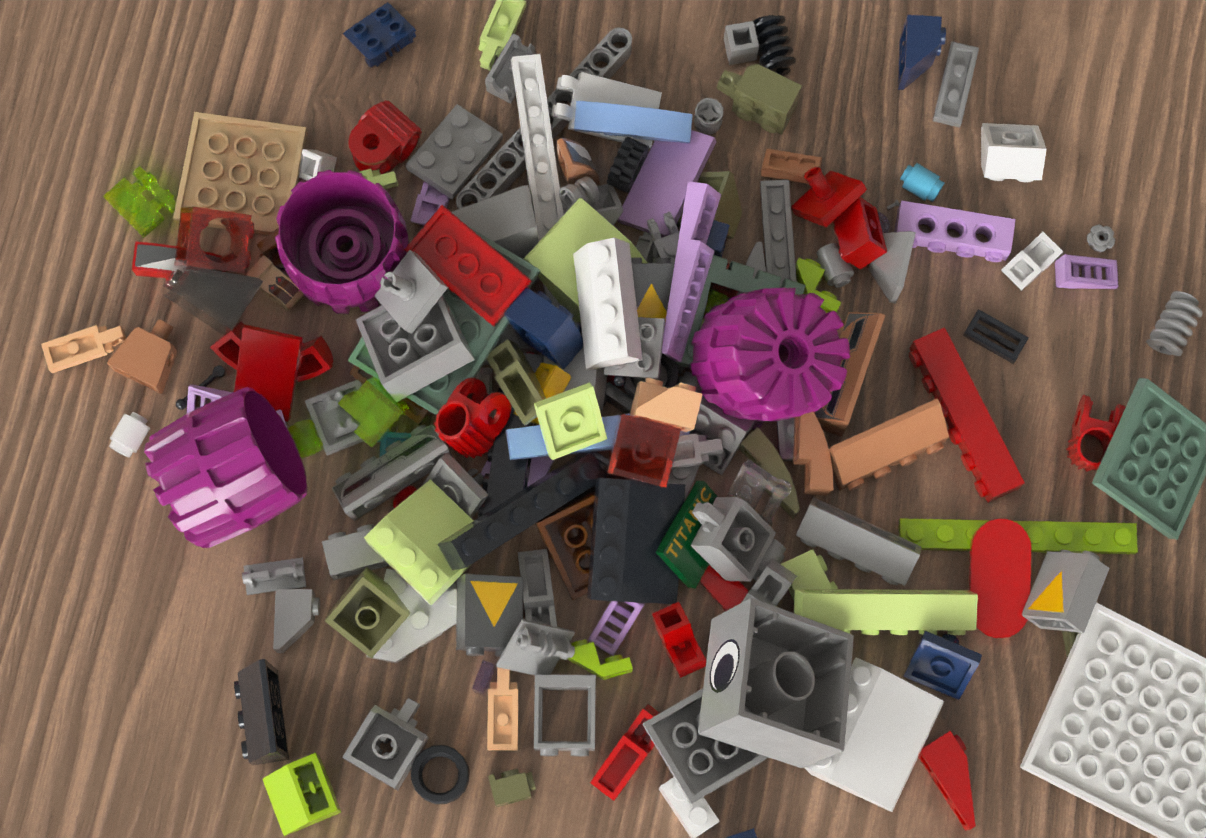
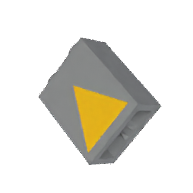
M1061 550L1060 552L1047 551L1022 616L1040 629L1084 633L1110 568L1099 561L1100 557L1089 551H1083L1082 553H1073L1068 550Z

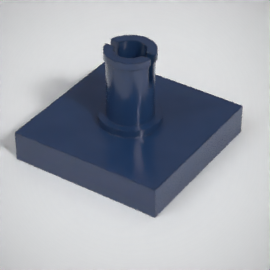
M925 631L905 669L903 677L959 700L980 664L982 654L959 645V639L954 635L944 634L939 637Z

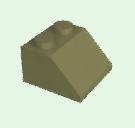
M366 567L329 610L325 622L372 659L407 619L410 611L391 586Z

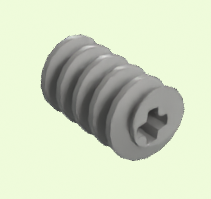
M1174 291L1170 296L1171 300L1165 305L1166 310H1163L1160 314V320L1156 322L1155 329L1151 331L1150 339L1146 343L1160 353L1181 356L1183 352L1178 346H1186L1188 343L1182 336H1192L1193 332L1189 327L1197 326L1198 322L1194 317H1201L1203 312L1197 307L1199 301L1191 294Z

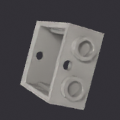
M535 674L534 750L540 751V756H558V751H571V756H589V751H595L596 675ZM543 690L588 691L587 742L542 741Z

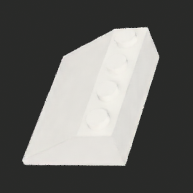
M855 658L851 666L844 751L804 768L811 775L893 812L944 701L882 668Z

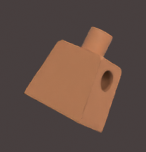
M158 319L151 332L140 327L134 328L111 356L107 364L113 371L162 394L177 355L174 345L166 341L173 327Z

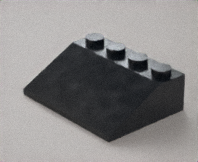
M596 478L588 599L658 604L677 603L679 577L660 558L656 551L684 504L685 484Z

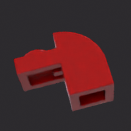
M677 602L652 613L665 651L680 678L706 667V658L694 637L691 624L681 604Z

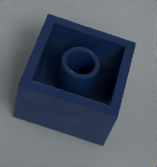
M526 287L504 313L524 343L563 370L584 347L583 337L580 334L582 329L571 320L574 317L572 313L561 305L558 308L552 305L551 299L541 291H538L536 294Z

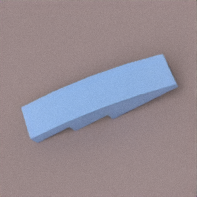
M576 101L574 130L604 133V135L633 137V139L690 143L693 114L638 106Z

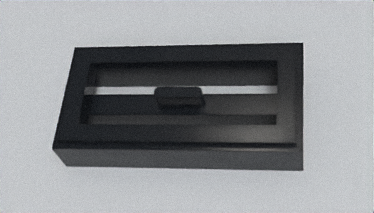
M979 309L963 334L964 337L1012 364L1015 363L1029 338ZM978 320L983 321L984 323L990 325L998 331L1013 338L1014 340L1018 341L1019 344L1016 345L1011 341L1005 339L1001 335L997 334L996 332L991 331L988 328L982 326L981 324L977 323ZM973 329L989 337L990 339L996 341L997 343L1003 345L1004 347L1010 349L1011 351H1013V353L997 345L996 343L988 340L987 338L981 336L980 334L974 332Z

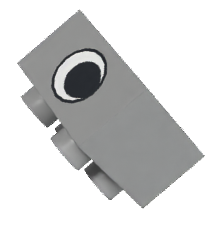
M753 598L711 619L698 734L799 768H804L843 752L854 635Z

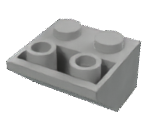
M702 395L695 428L689 432L690 434L698 433V435H705L706 441L721 438L723 453L709 456V462L703 464L722 475L739 450L741 442L748 436L756 420L739 419L723 413V409L714 403H709Z

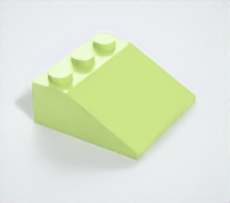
M579 198L524 257L525 261L541 270L537 277L561 306L572 313L574 322L580 323L573 253L587 243L617 238L629 243L631 258H642V263H648L628 238L582 198Z
M430 479L388 513L364 539L414 590L432 605L470 567L452 570L438 543L470 524L473 520Z

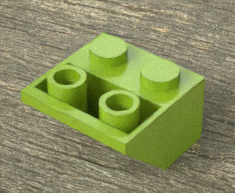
M317 753L291 762L262 779L284 836L341 813L323 762Z

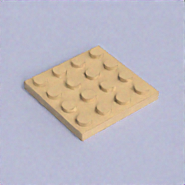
M194 112L173 216L174 221L270 235L279 228L276 217L280 206L285 205L292 194L291 189L298 184L302 149L305 148L307 128Z

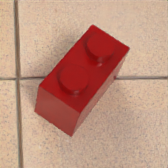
M859 197L834 220V232L838 237L841 258L846 263H851L857 268L862 269L887 253V248L877 208Z

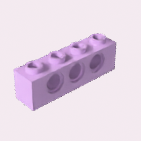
M901 200L897 210L894 232H916L912 248L921 246L927 247L929 251L935 253L951 251L957 252L956 254L961 257L968 258L975 255L985 257L990 262H1001L1002 260L1006 261L1011 253L1016 219ZM918 225H928L932 232L924 233L919 229ZM947 230H957L960 234V237H951L947 233ZM975 234H984L988 238V242L978 241Z

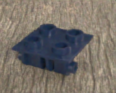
M387 2L360 22L354 24L343 35L366 57L364 59L365 62L372 68L373 66L378 67L387 60L385 53L390 58L393 57L391 48L398 53L400 49L413 43V39L416 37V29Z

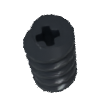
M781 15L759 17L753 20L759 44V63L761 66L785 76L791 71L789 66L796 62L794 57H787L793 53V48L786 46L791 41L790 37L783 36L788 32V27L780 26L786 19Z

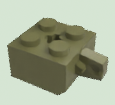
M759 64L748 66L743 76L725 70L717 84L718 90L733 99L732 111L735 112L736 116L742 120H752L760 124L769 133L777 132L781 135L797 108L802 88L801 84Z

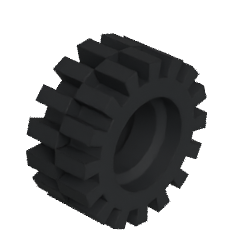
M626 137L617 152V156L613 160V165L607 177V184L629 193L647 158L649 146Z

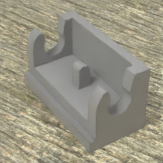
M513 33L485 79L486 91L511 104L516 96L511 58L514 56L536 54L535 47L531 43L528 47L524 46L521 43L520 37Z

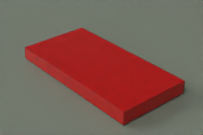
M443 205L439 207L404 249L407 253L409 250L417 253L453 293L493 327L500 321L506 310L525 288L533 282Z

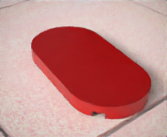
M992 519L987 521L976 530L970 543L969 591L978 594L976 627L985 635L993 638H1008L1017 634L1028 620L1022 616V612L1030 595L1031 541L1021 525L1008 519Z

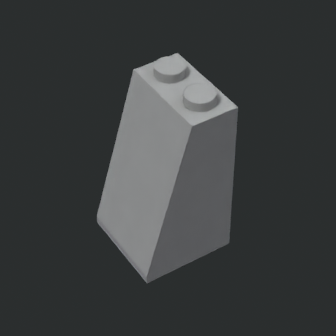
M528 185L512 189L452 212L467 226L523 260L538 243L537 227Z

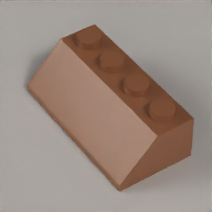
M938 398L831 446L829 451L833 478L839 490L841 491L847 487L849 491L855 490L865 484L864 480L871 476L879 479L892 472L890 468L895 465L901 464L902 467H905L917 461V455L926 451L928 455H931L943 449V444L949 435Z

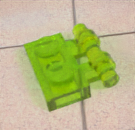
M139 166L132 173L138 179L135 183L131 184L124 177L103 197L145 238L165 220L159 210L162 207H166L171 213H174L176 201L173 199L174 195L168 189L164 190L156 182L157 179L151 172H146ZM144 190H149L155 196L150 202L141 194Z

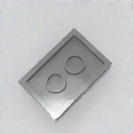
M456 104L406 163V169L453 200L502 141L503 134Z

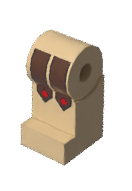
M264 255L246 274L255 287L287 311H290L304 295L291 279L276 268Z

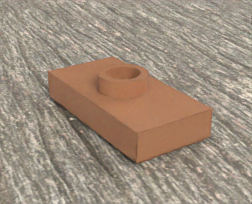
M766 149L761 176L809 184L805 180L804 175L813 167L821 168L822 157Z

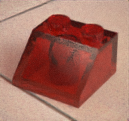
M621 414L611 447L607 473L667 488L681 429Z

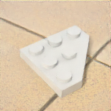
M386 569L384 581L395 591L410 611V615L374 655L373 659L398 663L419 647H423L454 626L457 615V583H453L430 605L395 570Z

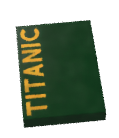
M699 480L694 484L656 551L688 588L696 589L709 563L691 546L702 525L692 512L697 503H710L713 505L716 497H718L705 481Z

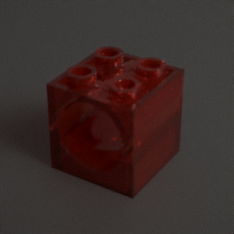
M194 206L181 208L174 265L245 274V268H249L251 261V252L247 251L248 241L254 235V222H251L252 215ZM213 219L221 222L226 227L231 238L228 253L220 257L221 260L218 262L207 258L206 253L200 247L201 231Z

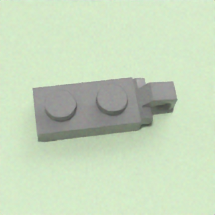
M698 433L639 443L643 474L702 465V463L709 462V456L723 453L721 438L706 441L705 435H698Z

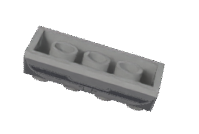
M425 424L417 427L410 433L412 437L403 443L400 440L392 443L385 449L387 453L379 458L373 456L360 465L362 469L354 474L348 472L335 481L337 485L332 487V490L344 512L353 521L384 503L403 488L412 485L429 474L440 457L446 453L452 456L444 441L438 437L439 434L435 432L432 424L428 427Z

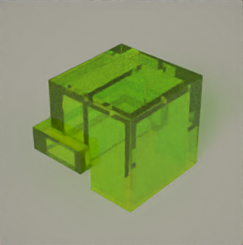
M375 377L366 380L359 390L355 389L346 394L338 403L361 423L354 433L371 448L385 437L410 408L402 400L396 402L382 386L380 380Z

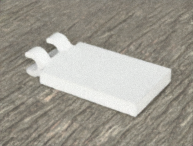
M584 72L579 73L578 79L562 75V77H558L556 89L573 93L571 105L562 103L553 105L551 117L568 120V129L575 131L576 101L659 109L662 92ZM581 132L617 142H623L626 138L624 136L604 135V133ZM634 139L648 145L649 148L652 146L653 140Z

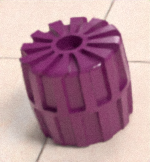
M352 170L348 172L321 171L314 178L304 183L299 182L291 189V196L284 206H280L276 217L279 226V235L275 237L281 262L289 278L311 302L317 306H320L322 303L331 305L332 310L337 314L349 315L351 307L359 306L362 312H368L379 307L375 294L381 288L382 277L388 279L385 274L395 270L407 254L404 249L409 244L405 220L394 200L379 183L374 184L365 179L362 173ZM347 242L353 243L350 251H339L341 245Z
M764 288L742 293L730 298L728 302L713 307L704 316L705 321L699 331L694 333L691 343L693 346V361L690 363L692 375L696 376L704 398L709 403H714L723 409V413L739 419L780 421L799 417L806 413L818 411L827 405L832 398L830 391L840 390L846 378L847 370L840 365L841 360L850 358V344L847 338H839L837 330L843 327L844 324L837 312L831 311L826 313L820 307L824 301L823 298L815 293L795 295L796 288Z
M246 387L185 414L149 437L150 441L145 444L144 453L151 460V462L145 463L147 474L160 484V486L153 489L159 503L162 506L170 504L171 509L168 518L178 531L184 532V537L198 547L210 548L248 532L299 503L307 495V475L294 439L282 418L269 401L253 388Z

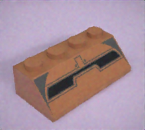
M848 312L845 321L842 320L844 326L837 331L839 338H847L849 341L850 358L841 360L840 366L847 370V375L841 389L830 391L832 398L829 403L818 411H814L823 431L843 436L850 422L885 318L884 314Z

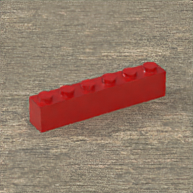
M945 327L913 341L909 348L910 361L915 368L919 367L923 375L922 384L927 393H932L935 399L938 398L943 416L950 428L948 429V435L954 445L958 444L963 454L961 455V460L967 471H972L976 479L974 485L981 498L985 497L987 503H990L1020 489L1025 482Z

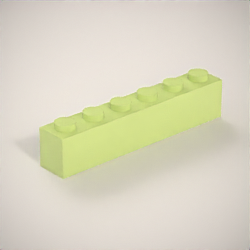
M795 589L794 614L849 634L850 630H861V634L878 635L879 630H890V634L908 635V630H919V634L922 635L925 631L937 635V630H947V634L965 635L966 630H976L978 594L969 590Z

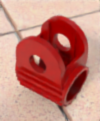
M389 100L372 106L362 115L349 136L348 144L355 166L359 171L372 169V171L379 170L380 175L389 173L398 163H403L411 155L421 138L422 129Z
M474 377L467 378L455 388L447 403L441 407L436 415V422H434L436 425L435 432L439 434L438 437L465 458H468V456L473 459L476 456L481 457L482 454L488 452L494 443L495 437L500 434L511 414V403L503 393L495 392L488 395L486 386L481 380ZM472 393V398H467V396ZM494 409H497L493 418L489 416Z
M1083 395L1081 397L1071 428L1072 439L1068 440L1069 445L1066 448L1069 454L1067 458H1070L1072 461L1071 465L1075 464L1078 466V470L1085 469L1086 472L1098 470L1126 408L1125 405L1117 404L1114 411L1111 410L1107 422L1091 418L1093 401H1091L1090 396ZM1084 435H1091L1101 443L1103 455L1098 463L1088 461L1082 455L1080 443Z

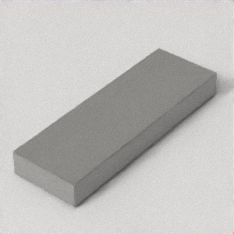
M951 42L932 121L960 128L979 51L978 47Z

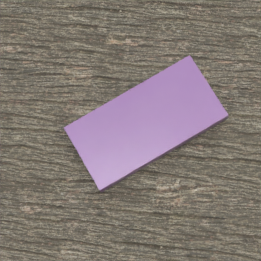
M691 130L690 143L654 141L622 206L623 213L618 218V222L650 233L647 220L653 218L659 227L661 237L670 235L664 223L663 214L671 212L677 224L684 208L688 181H698L716 144L715 137Z

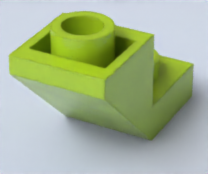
M798 258L795 265L796 279L798 283L805 285L803 294L815 293L824 299L820 307L826 313L831 311L838 312L841 302L837 300V297L828 291H817L825 269L820 268L821 265L812 259L807 258L804 260Z
M583 639L570 643L571 646H574L575 653L572 658L568 657L567 660L602 680L632 673L633 671L630 657L623 659L622 655L611 656L604 659L606 664L600 665L594 642L587 643V640Z

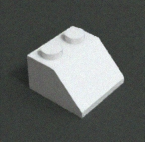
M982 123L981 167L984 178H989L993 181L1017 179L1020 182L1042 180L1046 146L1039 126Z

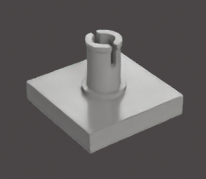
M409 250L395 270L385 274L388 279L382 277L381 288L375 294V298L404 331L412 334L448 287L417 253Z
M449 453L440 457L423 483L424 485L431 479L471 519L488 496L480 486L483 484L482 474L480 473L472 478L478 470L473 468L466 472Z

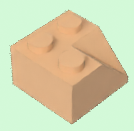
M646 378L645 382L640 381L637 383L629 418L683 432L694 430L703 395L702 393L695 392V386L679 383L675 387L666 388L662 387L663 381Z

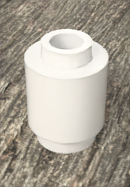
M132 412L130 416L124 414L110 437L112 441L109 447L130 458L133 452H137L150 430L146 425L148 420L135 412Z

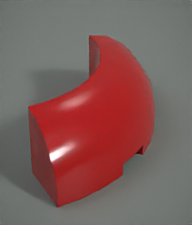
M242 321L210 346L224 362L236 370L242 330L245 326ZM322 335L309 342L302 343L296 379L298 382L314 378L332 368L333 356Z

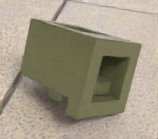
M513 769L500 773L501 779L497 780L494 774L488 775L496 807L531 799L530 791L536 790L532 772L519 774L518 769Z

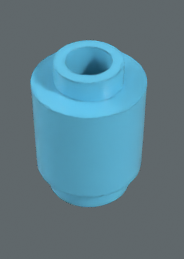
M918 163L914 167L908 165L900 180L904 181L902 188L924 201L928 199L931 202H934L945 182L939 179L940 176Z

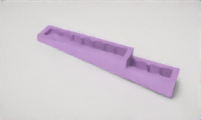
M689 181L687 183L662 345V354L677 362L682 361L713 258L714 250L707 246L706 243L721 194L709 184Z

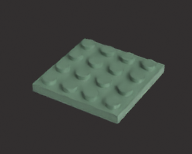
M1139 378L1092 484L1167 538L1178 540L1206 476V423L1149 379Z

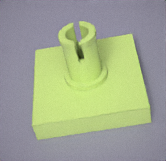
M590 382L534 403L548 456L552 460L607 439L594 387Z

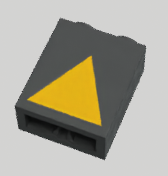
M631 258L638 317L660 318L666 321L675 263H671V258H653V263H642V258Z
M464 574L457 579L456 650L466 651L467 656H483L484 651L495 652V656L500 657L523 619V577Z

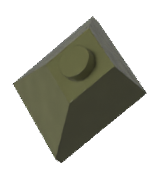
M730 171L702 172L697 183L709 184L721 194L714 220L730 225L727 239H733L742 215L734 174ZM683 212L676 224L679 228L681 227Z

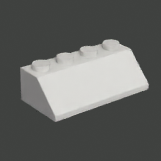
M617 238L587 243L573 253L586 370L641 361L643 358L630 245Z

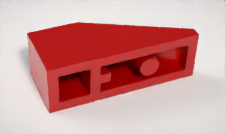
M951 731L923 747L918 758L964 830L967 831L974 828L976 824L968 760L964 753L966 746L957 734L953 736Z

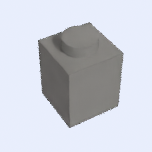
M749 21L725 26L723 40L729 65L757 60L759 44L754 22Z

